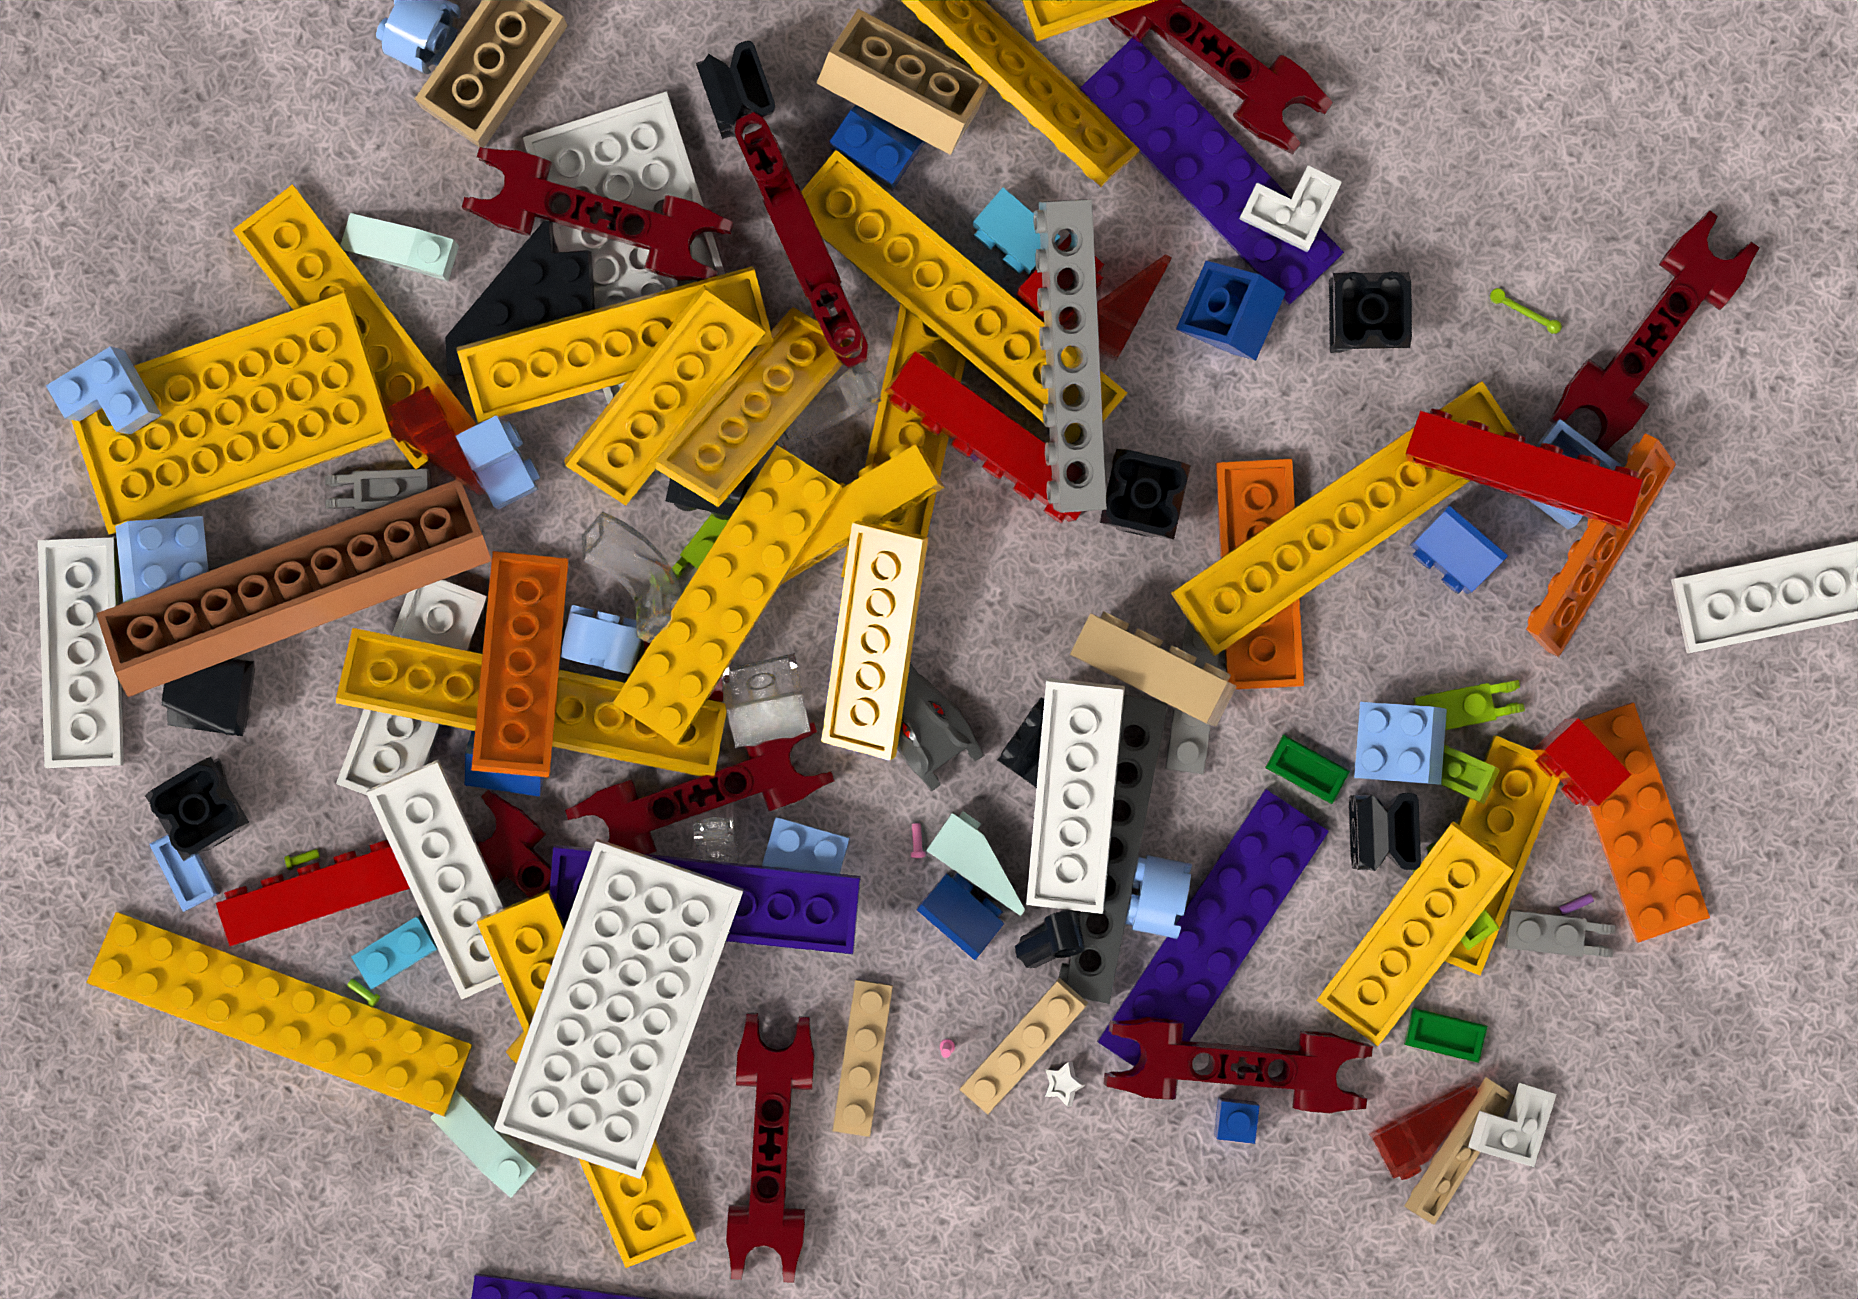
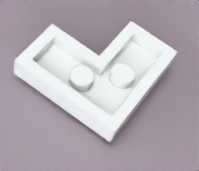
M1307 166L1291 199L1256 183L1239 219L1308 252L1342 182L1311 166Z
M1519 1083L1508 1119L1479 1111L1468 1148L1534 1167L1557 1094Z

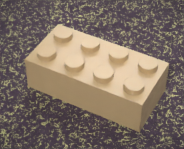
M482 0L414 100L429 114L478 147L484 148L568 25L564 16L540 0Z
M857 9L830 49L817 80L818 85L950 155L979 110L990 85L986 79L978 75L973 69L860 9Z
M1103 611L1101 617L1090 613L1070 655L1206 724L1217 726L1237 687L1228 682L1231 674L1208 663H1205L1202 669L1194 665L1197 657L1172 645L1169 651L1160 648L1163 640L1137 628L1135 634L1127 631L1129 623Z

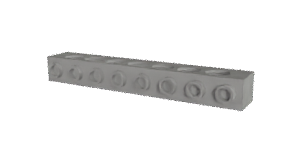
M1092 199L1039 202V210L1034 211L1033 223L1035 233H1040L1041 249H1036L1035 263L1037 272H1042L1043 288H1038L1037 303L1039 311H1044L1045 327H1040L1039 342L1041 350H1046V365L1041 367V382L1044 389L1048 388V404L1043 406V421L1045 427H1050V442L1045 444L1046 464L1048 466L1051 465L1052 481L1047 482V499L1049 504H1053L1054 510L1061 513L1107 510ZM1062 229H1066L1071 235V244L1064 251L1058 249L1055 243V237ZM1068 268L1073 274V282L1069 288L1063 290L1057 283V276L1062 269ZM1071 307L1075 313L1074 323L1068 328H1063L1059 322V314L1064 308ZM1072 345L1077 352V358L1071 366L1065 367L1061 361V353L1064 348ZM1074 384L1079 391L1078 399L1075 403L1066 405L1063 400V391L1067 386ZM1077 423L1081 431L1080 437L1077 441L1068 443L1064 436L1065 430L1068 425ZM1079 461L1082 465V474L1079 479L1070 482L1066 475L1067 468L1071 463Z

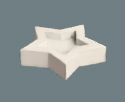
M1067 1062L1060 1070L1045 1069L1050 1082L1045 1097L1058 1096L1067 1107L1072 1106L1075 1092L1086 1085L1075 1076L1073 1062Z

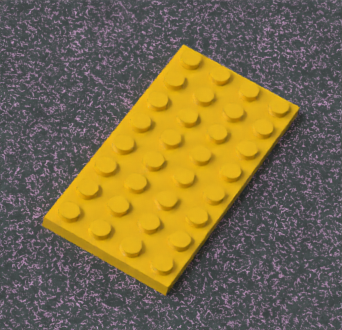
M341 293L134 365L162 416L131 435L116 432L102 408L81 421L71 420L108 535H115V526L124 522L161 519L395 438L347 293Z

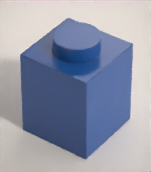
M1218 1097L1214 1127L1216 1139L1255 1144L1260 1105L1255 1101Z

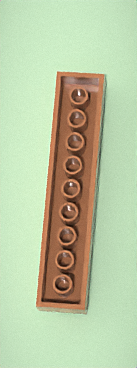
M459 478L98 612L96 615L114 672L126 695L130 697L491 562L492 560Z

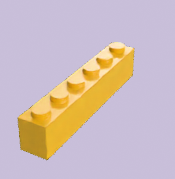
M909 443L904 444L889 454L890 460L879 466L877 463H873L864 467L857 473L858 479L848 485H845L844 482L839 483L843 488L781 585L849 545L853 522L859 520L881 526L945 488L923 448L916 444L910 446Z

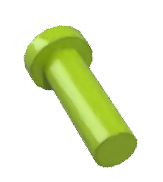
M318 849L293 857L287 855L284 857L287 869L292 870L294 869L293 866L320 858Z
M353 978L347 984L350 989L368 1002V1006L374 1007L378 1003L380 995L377 993L375 995Z

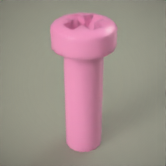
M921 823L912 824L913 852H911V858H923L926 856V852L922 848Z
M944 1039L940 1043L941 1055L944 1058H948L954 1051L955 1044L951 1039Z

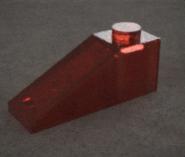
M1165 254L1097 302L1099 353L1114 361L1118 360L1172 257Z
M429 386L388 407L393 418L392 421L388 422V425L399 443L404 440L413 451L477 495L481 496L486 493L478 475L471 469L456 438V433L437 396Z
M1469 1082L1368 1134L1388 1174L1393 1179L1400 1176L1401 1180H1406L1422 1171L1420 1165L1428 1162L1477 1095L1478 1091L1475 1085Z

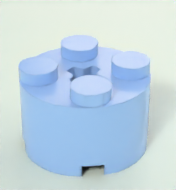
M394 0L395 6L389 18H384L380 22L376 38L382 41V50L385 55L424 74H429L432 71L428 67L431 64L437 66L456 38L458 29L452 27L454 16L460 19V7L448 0Z
M571 605L560 657L631 674L636 666L646 622L624 617L623 624H619L620 616L598 611L596 618L592 617L594 610Z
M1146 855V858L1139 857L1132 888L1138 889V894H1132L1125 924L1131 925L1132 930L1178 939L1181 926L1175 924L1180 916H1184L1191 874L1189 873L1192 864Z

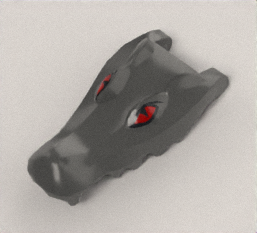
M910 662L897 749L907 765L932 792L941 785L937 775L933 774L932 771L965 749H967L968 755L975 762L984 757L985 754L977 742L971 725L961 710L952 701L943 696L925 677L920 675Z

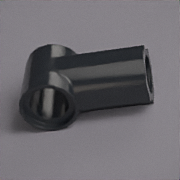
M1073 910L1060 911L1046 916L1044 919L1045 925L1021 936L1019 943L1015 945L1016 957L1024 963L1026 968H1037L1056 958L1071 957L1084 952L1085 945L1078 912Z

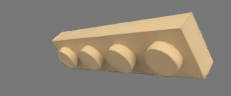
M1058 978L962 1084L959 1090L986 1114H989L1085 1009L1088 1002L1061 978Z
M855 980L833 1132L870 1137L893 985Z
M1485 1077L1480 1087L1473 1093L1471 1101L1459 1120L1454 1123L1451 1133L1439 1152L1432 1158L1431 1164L1422 1179L1413 1188L1411 1196L1404 1207L1435 1225L1480 1154L1479 1151L1468 1148L1479 1111L1503 1117L1514 1100L1515 1096Z

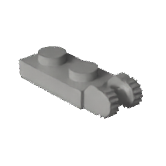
M431 470L355 471L351 475L325 476V485H330L331 487L354 484V498L333 497L327 499L326 509L354 508L357 511L376 510L432 489Z
M1509 910L1505 948L1583 957V954L1613 957L1612 948L1603 945L1587 946L1584 945L1585 930L1610 935L1611 933L1615 934L1616 925L1586 922L1587 919Z

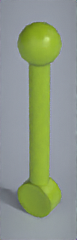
M1496 288L1490 293V300L1494 304L1503 303L1546 326L1551 334H1557L1561 331L1562 325L1558 320H1549L1505 296V292L1502 289Z

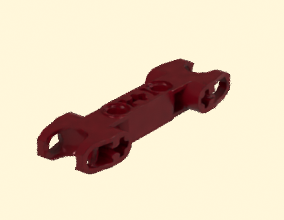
M1158 0L1108 17V20L1116 29L1129 39L1133 37L1139 43L1150 30L1154 31L1208 75L1243 100L1233 113V117L1239 124L1258 139L1269 142L1292 155L1300 147L1301 142L1283 122V110L1290 105L1301 103L1325 115L1333 104L1331 99L1314 82L1309 73L1284 55H1279L1269 68L1181 0ZM1174 19H1184L1188 22L1190 29L1185 33H1176L1171 29L1170 22ZM1211 43L1216 44L1215 52L1211 51L1208 55L1203 53L1204 45L1208 47ZM1228 53L1229 56L1227 57L1224 66L1221 68L1219 66L1220 60H1224L1225 55ZM1236 64L1243 65L1248 69L1250 76L1243 80L1236 79L1230 74L1229 68Z
M755 112L736 120L735 136L757 182L764 198L763 202L802 290L811 303L813 312L829 346L834 351L837 359L849 369L867 362L869 345L843 290L841 278L798 184L794 181V177L776 138L765 119ZM759 124L762 126L756 131L745 134L743 139V131L748 125ZM763 138L759 143L753 144L757 139ZM769 167H773L774 170L771 174L767 170ZM835 307L838 314L831 316L830 309ZM854 337V341L849 346H841L843 340ZM861 350L860 354L855 358H846L849 354Z
M479 147L477 158L486 165L495 167L503 172L505 176L504 187L500 194L492 199L464 197L462 203L463 210L491 222L500 229L521 235H531L535 218L537 217L646 249L649 252L644 269L677 281H700L719 275L718 271L692 258L690 254L691 244L695 237L703 232L731 234L734 225L733 221L713 213L696 202L670 195L665 196L660 214L547 181L552 162L542 157L519 150ZM566 196L570 198L571 206L567 212L557 214L552 211V203L557 197ZM599 207H601L607 217L616 219V230H613L612 222L606 219H599L597 224H594L589 215L590 212L597 213ZM634 217L642 219L644 221L642 232L637 235H629L625 232V224L629 219Z
M1710 210L1707 211L1690 230L1673 243L1660 261L1659 266L1674 276L1660 297L1605 369L1589 358L1583 363L1566 385L1562 397L1549 421L1554 424L1561 419L1564 422L1579 408H1587L1594 411L1600 418L1602 428L1594 445L1606 453L1621 437L1633 429L1650 405L1634 393V391L1704 299L1718 310H1721L1744 282L1747 271L1760 247L1751 241L1733 259L1723 260L1715 257L1709 250L1707 238L1718 216ZM1671 295H1677L1683 299L1685 303L1683 313L1672 311L1669 306ZM1655 326L1660 329L1658 332L1660 339L1649 344L1646 349L1641 347L1640 345L1644 344L1650 337V329ZM1626 355H1632L1638 359L1640 369L1637 374H1631L1624 368L1623 359Z
M812 722L796 727L775 728L744 739L743 741L750 760L716 771L714 776L705 775L640 799L638 798L633 781L628 780L597 791L581 803L566 809L565 812L568 820L595 815L603 819L608 826L609 843L641 854H651L657 851L651 835L653 830L761 792L769 812L801 801L817 789L835 782L832 771L815 776H804L796 772L791 764L790 753L794 745L818 732L815 723ZM733 772H740L747 781L745 790L740 794L731 793L726 787V779ZM718 777L719 790L725 797V800L718 801V794H714L705 798L706 805L701 807L699 802L691 801L690 795L695 793L696 785H700L702 790L713 788L715 785L711 779ZM662 797L669 798L675 807L674 814L668 819L659 818L654 810L655 803Z
M488 789L481 798L496 818V829L492 837L484 842L476 841L495 885L497 886L507 876L529 898L545 891H550L552 867L533 849L546 833L523 810L515 807L494 791ZM531 866H537L544 872V882L539 887H532L526 882L525 873Z
M758 1013L746 1014L744 1033L737 1052L736 1086L756 1087L750 1203L749 1206L729 1204L726 1243L730 1258L731 1279L742 1280L747 1254L755 1247L767 1246L773 1248L781 1257L783 1282H795L797 1262L804 1243L805 1209L785 1208L792 1089H813L815 1053L811 1038L810 1016H799L794 1042L787 1048L776 1050L767 1047L761 1040ZM770 1099L778 1100L784 1109L782 1116L777 1119L765 1116L762 1109L765 1101ZM761 1125L769 1128L783 1126V1132L777 1129L775 1131L774 1143L777 1146H781V1150H776L774 1157L767 1156V1150L760 1148V1145L766 1144L769 1129L761 1131ZM764 1176L774 1177L779 1183V1190L773 1195L763 1194L758 1188L760 1178Z
M1147 1016L1137 1019L1110 1021L1109 1032L1112 1035L1137 1041L1140 1044L1141 1055L1138 1063L1130 1070L1104 1073L1103 1084L1106 1087L1134 1093L1144 1098L1173 1100L1176 1099L1178 1080L1294 1089L1292 1108L1301 1111L1330 1114L1340 1111L1366 1109L1367 1098L1355 1092L1341 1090L1337 1086L1336 1074L1339 1067L1346 1060L1372 1057L1373 1046L1369 1043L1350 1040L1330 1032L1300 1031L1297 1051L1182 1041L1184 1022L1176 1019ZM1207 1053L1209 1055L1208 1065L1202 1070H1194L1192 1063L1196 1055ZM1240 1057L1247 1064L1255 1065L1256 1071L1251 1067L1241 1066L1236 1072L1231 1068L1232 1063H1238ZM1281 1059L1284 1064L1283 1071L1276 1077H1270L1268 1075L1270 1063Z

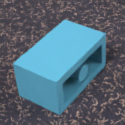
M1002 188L973 221V228L977 230L974 236L988 249L991 250L996 246L1006 255L1003 261L1017 274L1024 270L1028 275H1031L1036 269L1035 253L1036 249H1041L1040 233L1036 234L1034 230V213L1005 188ZM1058 234L1055 237L1056 245L1059 243L1061 237Z
M419 915L351 956L370 989H373L432 954L438 948L423 915Z

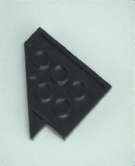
M543 221L445 337L447 375H464L456 347L594 310L592 252L584 250L555 253L553 222Z

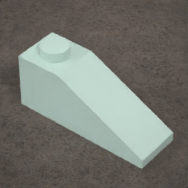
M352 213L349 215L340 245L346 252L445 281H449L459 245L451 238Z
M962 811L959 817L951 813L926 851L1021 916L1025 909L984 834L978 831L981 823L964 811Z
M457 1089L454 1092L445 1117L435 1113L430 1117L475 1166L510 1198L541 1165L508 1134L494 1130L495 1123Z

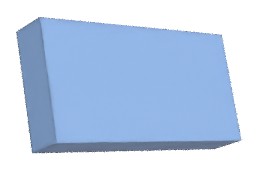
M168 835L149 844L183 912L219 895L199 854L183 861L177 850L171 845Z

